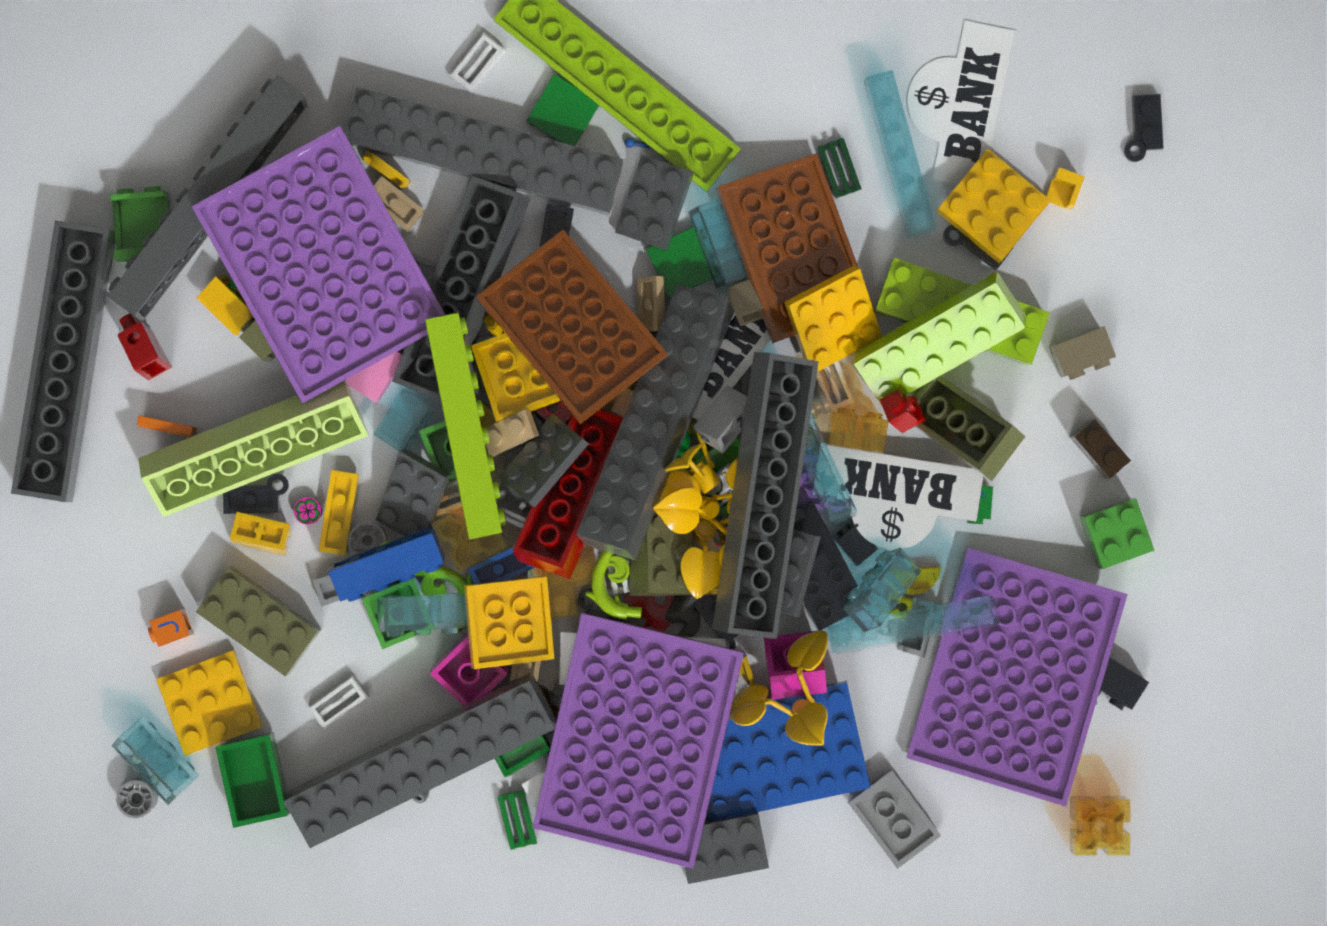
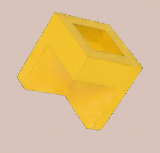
M1060 167L1057 168L1046 197L1051 200V204L1071 210L1075 206L1085 176Z

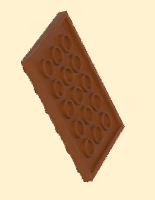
M817 153L716 187L747 276L762 304L761 314L772 344L795 336L784 303L785 301L854 265L858 267Z
M564 230L560 231L476 296L484 309L579 424L587 420L668 356L663 347Z

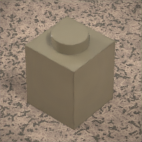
M738 280L732 286L726 288L740 326L763 319L761 314L763 307L750 280Z

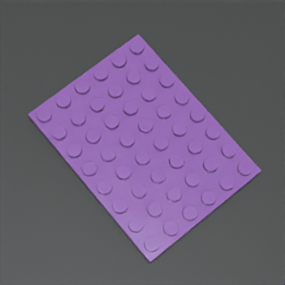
M341 126L192 206L302 403L426 336L428 333L425 319L445 315Z
M967 548L906 758L1066 807L1128 594Z
M583 612L579 622L532 828L693 869L744 651Z

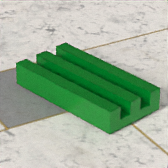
M525 790L498 796L510 850L537 844ZM516 797L521 799L530 839L525 840L515 800ZM508 799L519 837L518 842L514 840L505 800Z

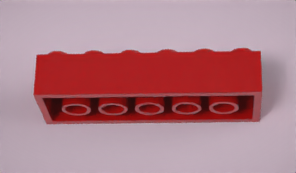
M598 410L583 423L579 424L572 415L568 427L589 444L535 508L531 507L512 550L521 563L570 579L585 545L576 533L623 417Z

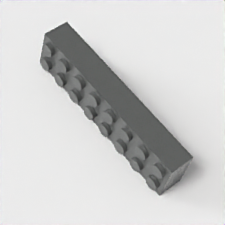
M471 176L429 285L445 315L459 313V318L465 317L468 334L463 335L465 346L475 344L487 313L476 296L501 277L530 202L529 198L519 192L475 176ZM427 334L405 347L392 382L441 400Z

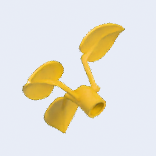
M696 431L700 443L691 447L680 458L671 462L666 467L665 472L678 470L689 474L697 481L703 494H706L718 485L721 479L712 469L715 465L711 461L705 442L700 439L702 435ZM700 448H702L707 462L706 465L703 461L697 465L692 461L693 456ZM689 466H690V467L692 468V469L689 470V471L691 472V474H690L688 471H686L684 468H689Z
M738 458L731 463L727 470L726 480L731 489L734 487ZM686 487L664 496L652 508L665 525L675 533H689L698 525L699 517L707 519L708 522L715 525L726 535L727 529L715 517L720 510L718 500L732 498L733 492L721 495L713 494L711 497L700 494L693 488ZM725 544L720 548L719 551V561L721 567Z
M672 470L660 500L669 493L686 487L693 488L700 493L699 484L689 474ZM732 498L727 502L726 509L728 514H730ZM704 518L699 519L698 525L692 530L693 539L699 542L703 550L696 547L689 548L683 554L680 563L683 581L688 591L696 599L701 598L719 585L721 573L719 553L714 551L708 552L706 541L715 535L717 527ZM729 518L721 520L719 523L723 526L728 523Z
M817 631L800 637L792 644L787 655L788 663L792 667H797L796 673L806 700H797L793 704L792 710L780 703L767 698L768 689L765 686L751 685L739 692L734 698L729 719L740 726L753 725L764 716L766 705L769 704L791 716L785 725L786 735L791 740L805 745H824V732L828 720V712L823 704L815 702L811 697L803 676V669L812 671L822 662L828 646V633L826 631Z

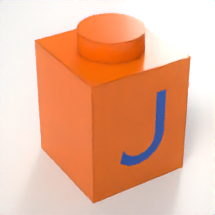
M185 609L149 621L151 626L148 627L149 636L153 643L157 642L158 647L194 634Z

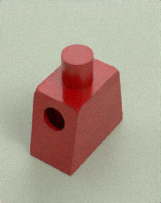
M127 314L119 320L124 331L120 332L117 336L135 372L149 381L172 368L154 333L142 321L138 322L131 314Z

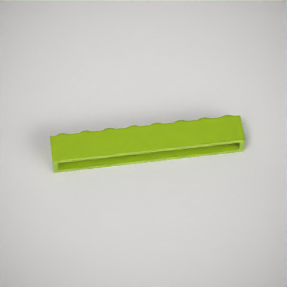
M459 313L425 319L469 539L502 533L501 526L506 525L503 509H497L496 499L501 497L498 482H492L490 472L495 471L492 454H486L485 444H489L490 441L487 427L481 428L479 417L484 416L482 401H476L474 390L479 389L476 372L470 373L468 362L473 361L471 346H465L463 335L468 334L465 317L459 318Z

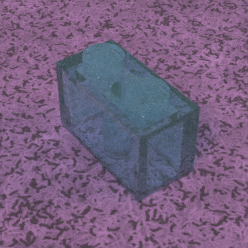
M403 388L373 435L398 451L404 448L410 451L419 438L415 435L420 426L425 428L433 416V413L430 412L432 406Z

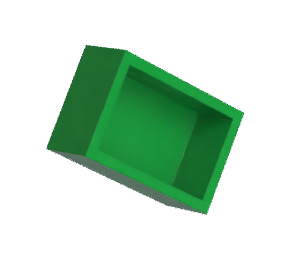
M274 732L221 743L215 747L233 828L281 818L290 814L284 803L287 789Z

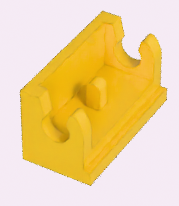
M224 274L215 276L196 298L235 336H238L242 332L241 328L251 318L254 320L255 318L241 293L228 286L230 280Z
M236 512L230 540L232 544L286 556L288 549L287 541L291 536V525Z

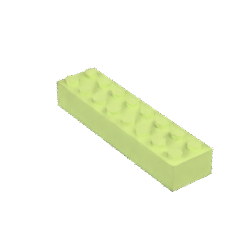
M346 380L304 403L301 402L298 395L139 457L138 462L141 479L162 516L165 517L368 436L363 415Z

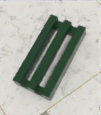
M844 138L817 147L835 199L862 189ZM837 146H840L854 187H849L835 148ZM829 149L844 188L840 192L825 152Z

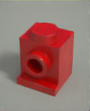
M898 389L880 399L888 422L901 433L925 421L915 396H906Z

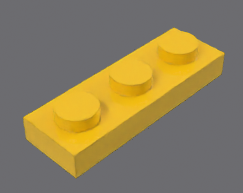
M331 470L318 551L347 555L348 537L352 526L360 474Z

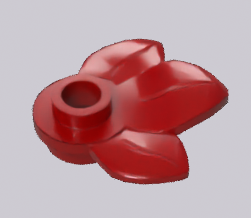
M626 592L623 596V600L634 607H642L641 616L647 619L644 625L645 628L652 625L654 630L662 632L669 628L671 623L665 619V615L674 596H665V603L658 604L655 601L656 596H630V592Z

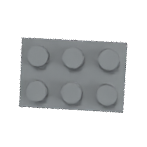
M891 769L870 784L871 788L862 790L848 801V804L897 869L941 837L940 833Z

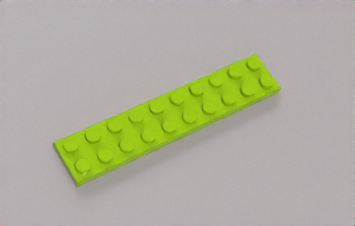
M508 0L493 19L496 24L597 103L599 107L670 164L694 172L692 181L706 193L740 152L741 148L557 0Z

